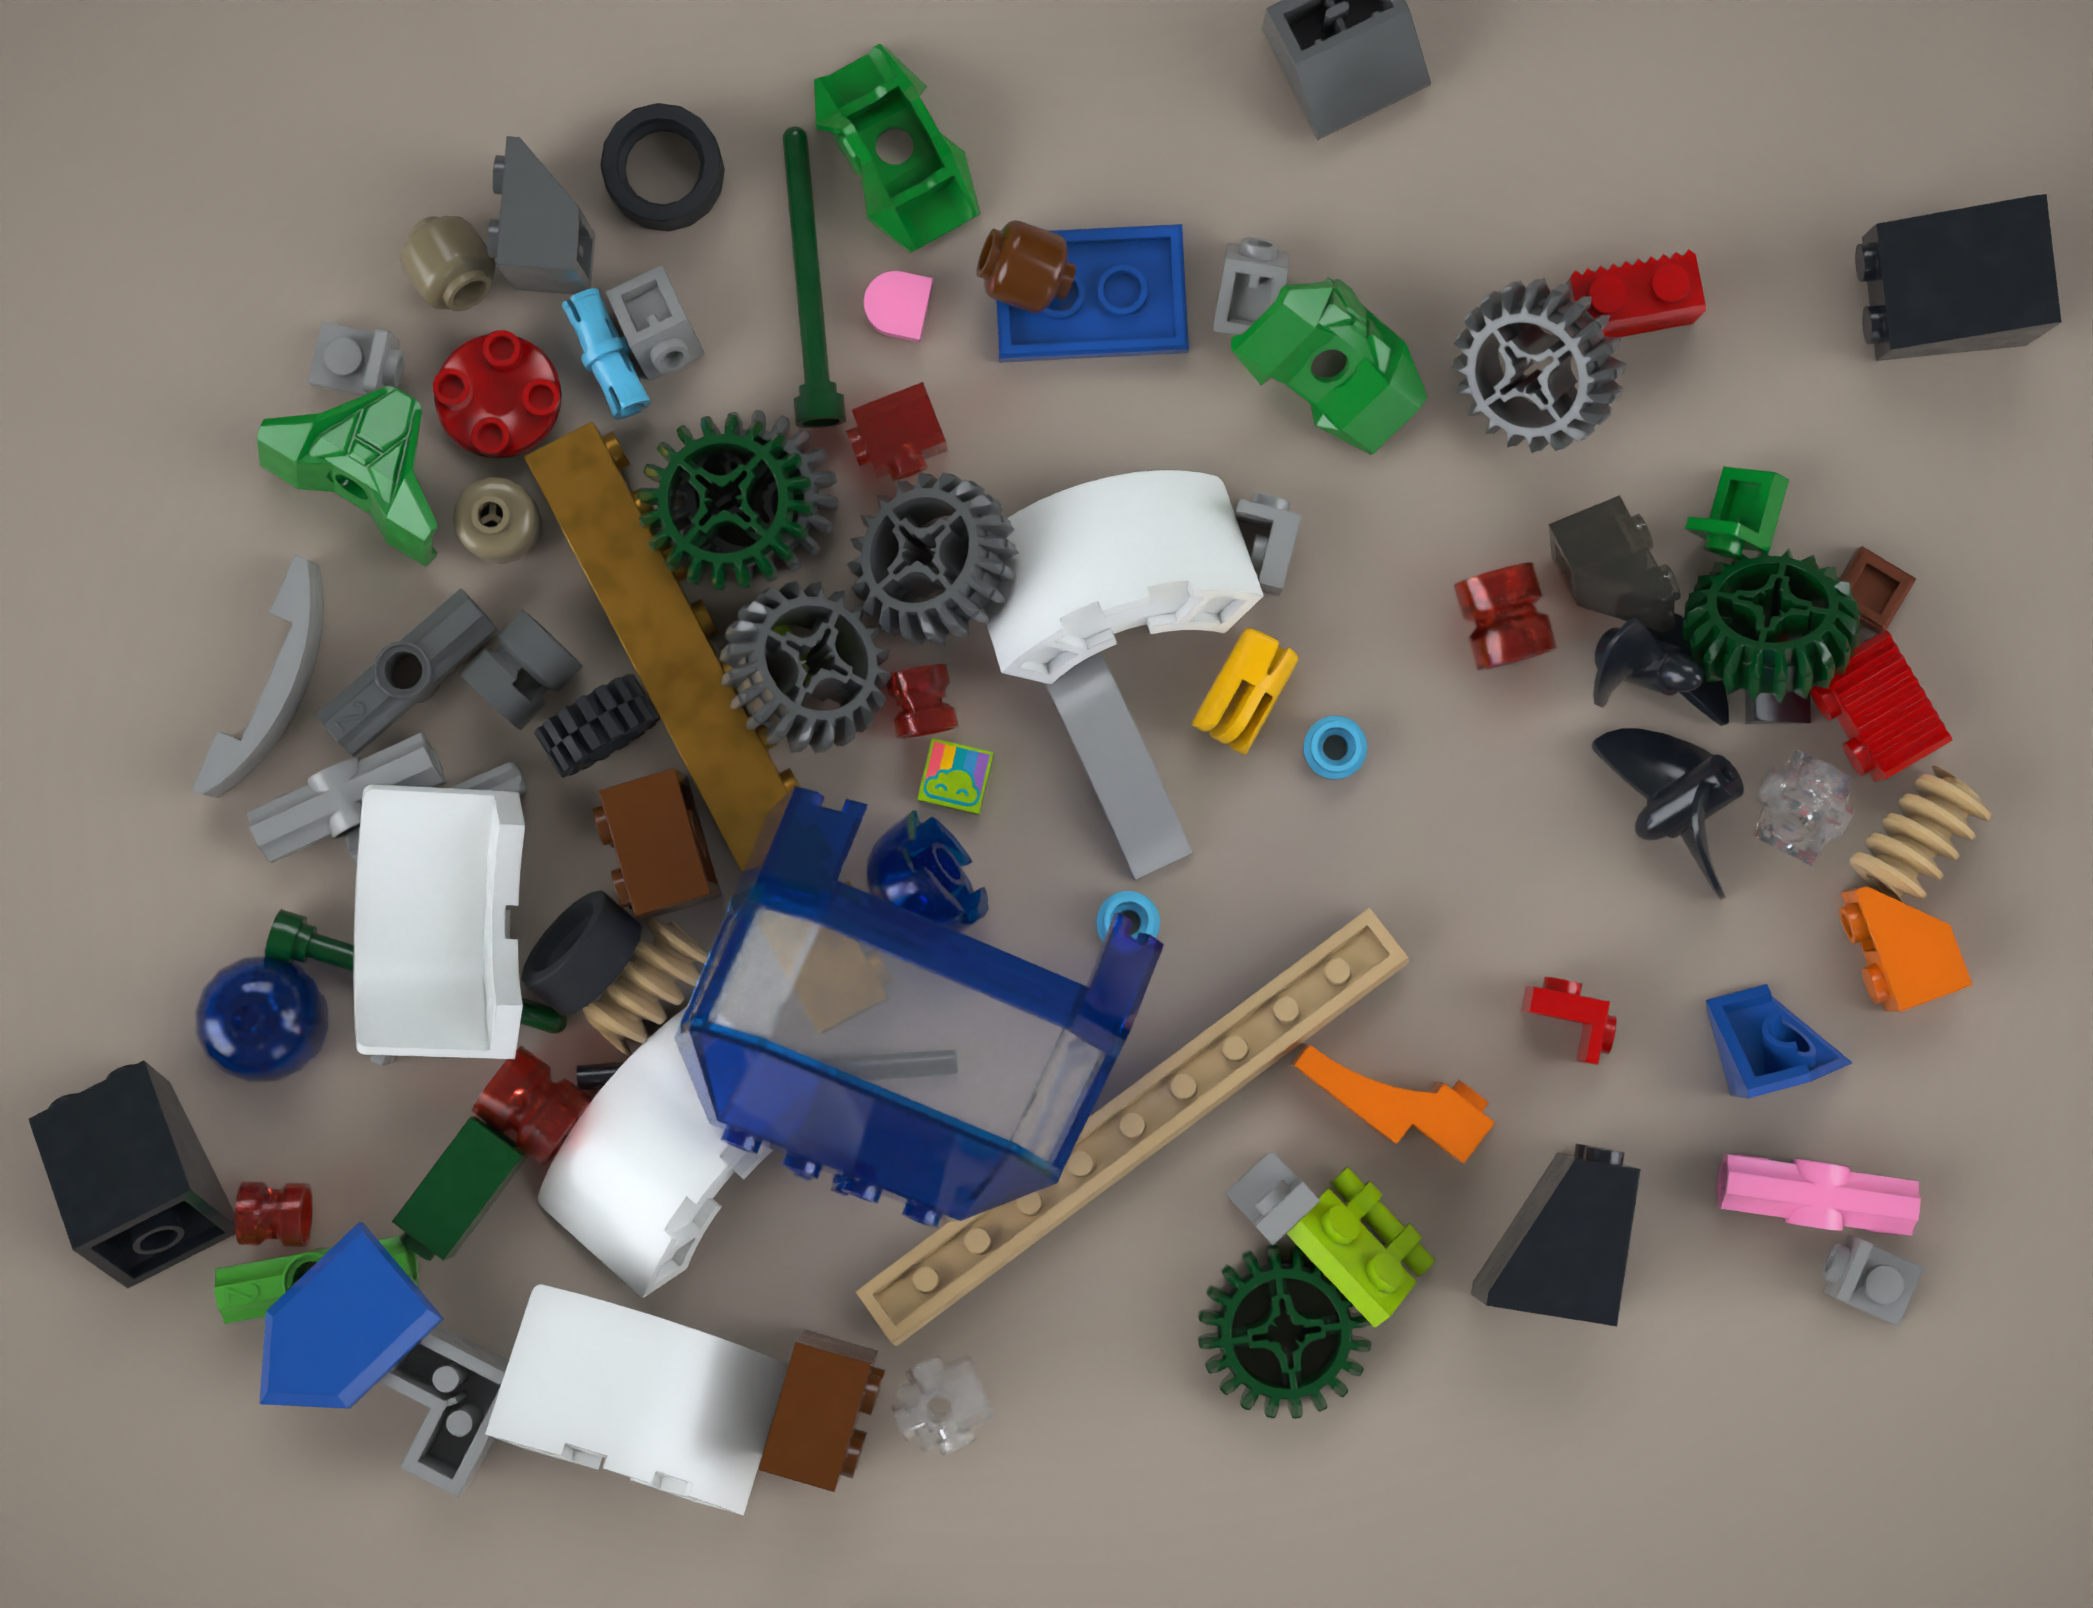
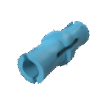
M591 288L570 297L571 300L563 302L562 308L573 326L584 351L581 360L585 369L590 372L593 371L615 420L625 419L643 411L642 408H647L651 401L633 368L629 357L632 350L626 337L622 336L620 338L607 312L608 310L599 289Z

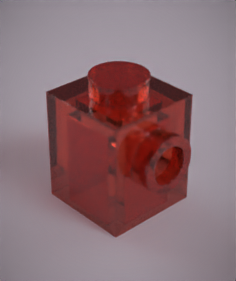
M923 382L851 409L857 426L846 430L847 436L859 466L871 462L877 478L889 473L892 481L911 477L928 468L925 459L948 451L945 437Z

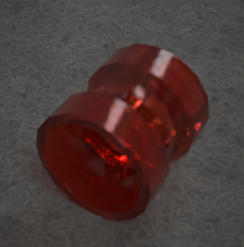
M947 664L926 665L890 673L892 676L886 686L888 696L896 700L897 707H902V711H899L893 719L896 739L921 737L959 727L955 707L942 701L943 698L947 697L945 690L950 684Z
M243 1181L241 1183L235 1206V1234L239 1245L259 1246L266 1240L278 1239L285 1247L307 1246L313 1219V1196L309 1183L289 1182L281 1189L269 1188L265 1182Z

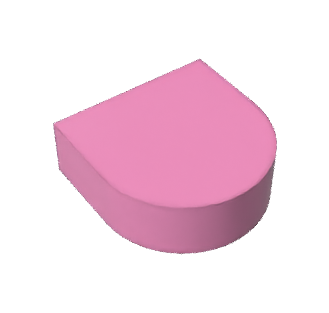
M889 271L877 276L869 284L864 295V309L871 326L885 336L920 343L933 288V278L902 271Z

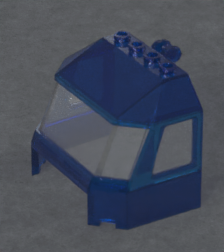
M795 786L768 811L674 1037L709 1124L724 1129L720 1140L733 1147L757 1155L760 1146L763 1145L784 1154L781 1165L794 1171V1176L811 1181L812 1178L818 1179L821 1170L833 1174L831 1191L843 1196L850 1194L874 1204H878L881 1195L905 1204L901 1215L935 1229H938L941 1219L947 1222L962 1221L1057 1184L1132 1029L1164 944L1152 935L1139 932L1135 940L1128 935L1132 921L1120 912L1115 913L1085 986L838 881V878L869 804L846 799L842 811L822 807L821 805L825 797L817 791Z

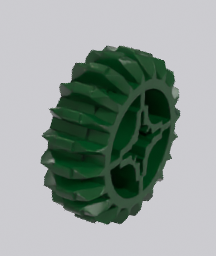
M729 414L727 416L724 434H717L716 426L710 416L702 417L700 426L704 437L695 440L690 430L683 425L676 431L679 439L685 445L680 451L676 453L665 442H661L657 446V451L669 462L667 467L663 469L655 464H646L643 470L644 474L652 481L660 483L659 489H640L638 491V499L648 505H658V509L641 515L639 517L640 524L645 529L663 527V530L654 535L648 543L654 552H661L673 545L675 546L665 562L669 570L675 572L682 568L688 560L692 561L687 574V580L690 583L698 585L703 580L708 568L712 569L711 579L715 590L723 591L725 589L728 571H735L736 579L742 589L750 588L752 579L748 570L749 567L757 564L762 575L769 580L775 576V571L766 558L773 552L787 563H791L794 560V553L783 543L786 535L797 541H806L808 537L807 530L801 525L792 522L793 516H812L814 507L812 503L807 501L794 500V496L811 490L812 483L810 478L806 476L789 478L790 474L800 468L803 460L798 453L788 454L778 460L777 457L784 450L787 443L782 434H775L762 445L760 443L764 436L765 426L758 420H754L749 425L744 437L740 436L741 427L737 415ZM722 453H737L751 457L745 466L740 463L731 473L722 476L713 475L697 465L698 462L707 457ZM767 470L773 474L778 487V509L770 527L759 518L751 506L752 497L760 486L759 480ZM682 479L689 483L700 497L699 510L691 520L694 525L684 536L679 530L675 517V497ZM706 483L716 492L721 491L728 496L735 490H741L742 495L735 497L740 505V510L750 522H745L736 513L732 515L726 510H722L717 516L711 515V510L718 507L713 502L712 495L702 484ZM729 529L739 530L756 541L750 547L732 553H713L700 549L708 539L713 541L722 531Z
M1789 548L1782 556H1769L1766 551L1759 552L1755 558H1748L1742 554L1741 558H1734L1731 565L1715 561L1710 575L1698 576L1694 592L1689 593L1688 601L1685 603L1683 638L1686 640V647L1689 648L1690 657L1700 667H1703L1707 682L1723 680L1728 695L1742 688L1748 690L1753 702L1761 693L1774 694L1778 702L1781 703L1786 692L1794 691L1806 699L1809 691L1812 689V685L1828 689L1834 674H1845L1846 667L1850 663V657L1854 656V650L1858 647L1860 610L1858 609V601L1853 600L1850 583L1839 581L1835 567L1818 569L1814 555L1801 561L1793 559Z
M1276 1243L1274 1245L1268 1244L1266 1254L1269 1264L1259 1266L1256 1256L1251 1250H1247L1242 1253L1243 1262L1250 1270L1247 1274L1240 1278L1235 1269L1228 1264L1221 1269L1225 1279L1233 1285L1228 1293L1217 1286H1208L1206 1290L1207 1296L1222 1305L1219 1312L1209 1309L1199 1311V1321L1207 1325L1217 1326V1332L1199 1336L1198 1344L1201 1349L1220 1348L1221 1353L1206 1361L1205 1367L1210 1374L1218 1373L1227 1367L1231 1372L1219 1385L1220 1390L1225 1395L1234 1392L1241 1384L1246 1386L1240 1399L1242 1408L1250 1410L1255 1405L1260 1394L1266 1396L1264 1402L1266 1417L1275 1418L1279 1410L1280 1399H1288L1289 1412L1292 1418L1297 1419L1301 1418L1303 1414L1301 1397L1310 1395L1313 1405L1321 1412L1327 1409V1403L1319 1391L1320 1389L1329 1384L1340 1397H1344L1348 1393V1388L1337 1377V1374L1341 1369H1344L1351 1375L1361 1376L1364 1370L1362 1365L1356 1360L1349 1358L1348 1355L1350 1349L1359 1352L1370 1351L1371 1342L1362 1336L1352 1335V1329L1364 1328L1371 1324L1360 1312H1349L1348 1308L1354 1305L1339 1292L1338 1288L1328 1278L1323 1276V1272L1313 1262L1310 1267L1303 1265L1305 1253L1296 1244L1293 1245L1290 1251L1289 1262H1281V1252ZM1287 1278L1302 1280L1320 1289L1329 1299L1334 1314H1307L1295 1310L1291 1294L1289 1293ZM1268 1282L1269 1301L1265 1314L1259 1320L1244 1323V1326L1232 1328L1234 1315L1242 1300L1257 1286ZM1279 1299H1282L1283 1309L1294 1325H1303L1305 1327L1301 1328L1299 1337L1292 1335L1296 1341L1288 1345L1289 1362H1287L1286 1352L1275 1336L1265 1335V1333H1268L1270 1324L1277 1326L1273 1320L1281 1315ZM1336 1334L1334 1346L1326 1361L1315 1372L1301 1379V1354L1304 1348L1312 1341L1325 1338V1335ZM1249 1346L1251 1349L1266 1348L1274 1352L1280 1368L1282 1382L1266 1380L1249 1371L1239 1361L1233 1348Z

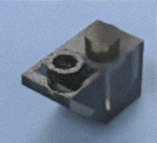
M1620 495L1549 524L1551 557L1577 606L1625 621L1637 618L1645 627L1660 632H1665L1675 627L1674 602L1681 599L1676 578L1667 564L1657 565L1650 552L1653 549V540L1646 522L1640 514L1630 515Z

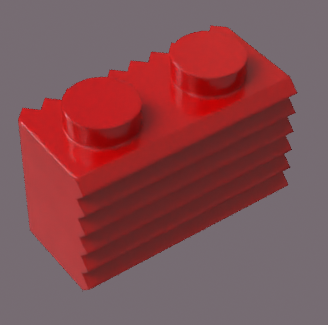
M1689 249L1683 256L1677 252L1671 258L1663 254L1658 261L1650 256L1645 263L1640 259H1637L1633 265L1625 261L1620 268L1612 263L1608 270L1602 266H1599L1596 272L1587 268L1583 275L1575 270L1565 283L1570 284V301L1574 303L1583 296H1592L1591 307L1587 312L1594 319L1599 315H1610L1609 323L1602 329L1605 337L1619 338L1694 324L1703 312H1706L1697 257Z
M1887 630L1858 644V647L1854 650V656L1850 657V663L1846 667L1845 674H1834L1828 689L1813 686L1810 690L1812 699L1821 714L1828 721L1837 718L1849 738L1842 746L1852 767L1861 776L1869 773L1874 782L1888 779L1953 741L1951 734L1945 728V724L1940 720L1938 712L1933 708L1932 702L1927 698L1925 690L1913 675L1912 668L1906 663L1905 657L1900 653L1898 645L1893 641L1892 635Z

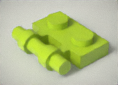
M1346 1166L1329 1183L1346 1202L1343 1204L1329 1188L1318 1196L1321 1201L1286 1234L1370 1324L1376 1328L1394 1313L1417 1283L1400 1262L1402 1261L1416 1277H1419L1434 1264L1436 1259L1421 1245L1420 1241L1423 1236L1410 1222L1403 1225L1380 1201L1383 1194L1370 1180L1364 1184ZM1361 1218L1385 1242L1384 1245L1360 1222Z

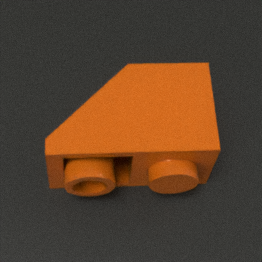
M1868 886L1855 887L1841 892L1846 905L1839 908L1842 926L1853 944L1860 943L1868 966L1862 968L1865 987L1872 1001L1875 1004L1882 1002L1886 1012H1902L1973 986L1950 924Z

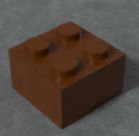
M672 768L598 790L602 806L593 808V815L603 845L610 844L611 848H615L621 868L612 870L611 876L622 908L629 907V909H633L635 916L649 919L650 917L654 918L722 897L687 775Z
M804 1329L793 1348L758 1470L835 1492L841 1476L853 1479L867 1432L856 1429L860 1412L872 1414L885 1373L884 1369L874 1367L878 1350Z

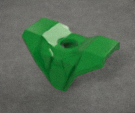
M879 43L868 54L836 72L814 79L815 125L817 130L832 132L835 141L843 155L846 156L853 172L856 175L862 176L860 185L864 191L867 220L906 251L912 253L979 216L981 212L965 152L940 133L920 98L927 85L886 46ZM893 129L904 131L913 141L911 156L905 162L895 165L884 162L876 152V144L879 137L886 131Z
M1327 277L1323 282L1284 285L1276 301L1243 334L1235 335L1231 339V351L1261 386L1271 378L1284 383L1310 403L1316 427L1370 455L1374 454L1421 409L1428 398L1405 341L1360 302L1352 288L1340 279L1333 280ZM1326 350L1341 351L1347 356V363L1339 374L1323 378L1311 371L1312 362L1318 354Z
M386 386L322 413L263 419L257 435L261 467L297 489L336 493L370 514L387 544L425 567L429 566L438 555V552L432 545V536L437 530L438 525L414 474L422 418V406L414 397L399 388Z

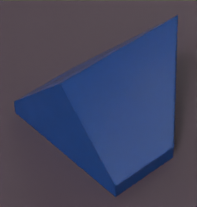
M1768 984L1706 1000V1008L1730 1096L1749 1099L1812 1082L1852 1064L1848 1058L1772 996Z

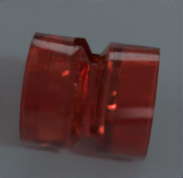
M1533 562L1521 563L1486 572L1453 585L1462 619L1473 622L1475 630L1470 634L1468 640L1477 671L1509 665L1554 651L1558 648L1549 615L1536 609V604L1543 597Z
M520 1046L516 1050L515 1059H507L487 1084L475 1102L472 1112L499 1133L512 1129L516 1131V1145L545 1166L558 1153L571 1129L593 1098L566 1078L557 1082L551 1081V1067L525 1047Z

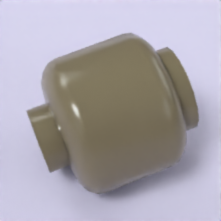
M431 216L419 221L410 230L408 240L403 246L400 257L403 270L423 300L435 309L464 311L477 305L490 292L491 281L496 269L494 258H489L487 246L474 227L468 221L458 216H443L440 218Z
M491 476L477 480L462 491L455 503L453 524L458 539L468 551L486 562L506 564L517 561L533 549L540 536L542 519L537 503L522 486L508 478ZM499 508L503 510V518L498 516ZM492 522H496L498 524L494 527H486V525Z

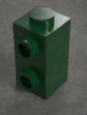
M483 1116L470 1117L392 1220V1223L404 1231L400 1237L401 1242L418 1256L428 1261H431L435 1255L443 1261L455 1256L531 1152Z

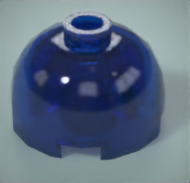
M912 810L879 837L867 858L866 879L870 895L867 897V904L875 919L886 928L893 926L898 932L919 941L943 940L965 931L983 919L989 910L988 895L985 887L979 888L974 892L970 880L961 868L973 861L956 837L934 817H930L921 823L917 811Z
M265 956L244 957L220 969L203 988L195 1010L196 1035L206 1056L224 1073L250 1083L281 1081L289 1077V1075L300 1071L311 1058H314L320 1052L329 1028L327 1001L324 995L320 994L315 981L304 972L305 969L294 962L288 964Z

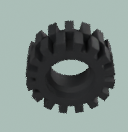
M630 673L622 678L613 679L607 685L603 684L595 688L592 693L586 696L579 697L575 700V703L565 706L556 712L557 715L544 721L543 725L538 727L534 734L559 775L565 778L568 775L572 776L580 770L591 767L595 762L602 761L616 750L626 747L630 741L638 739L645 734L644 731L655 726L656 722L661 718L635 675Z

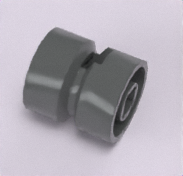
M523 609L498 633L500 646L497 650L484 648L460 673L492 707L519 730H522L545 706L543 694L547 689L560 691L583 667L560 642Z

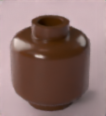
M1013 220L1008 222L1001 231L994 228L990 231L979 256L976 275L984 279L985 292L992 299L1032 313H1040L1051 304L1054 298L1060 300L1066 298L1074 280L1076 265L1067 261V242L1062 236L1022 221Z

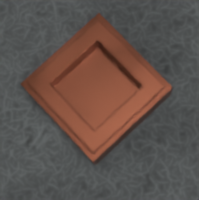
M1861 546L1856 549L1839 581L1850 583L1853 600L1858 601V609L1860 610L1859 623L1878 634L1888 628L1916 578Z

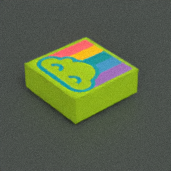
M932 738L917 800L980 815L994 752Z

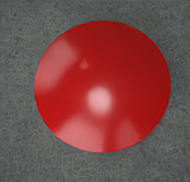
M496 330L490 334L473 338L459 346L446 359L433 382L435 408L442 427L459 446L483 457L508 458L532 449L549 434L560 412L562 400L561 384L554 365L536 345L506 330Z

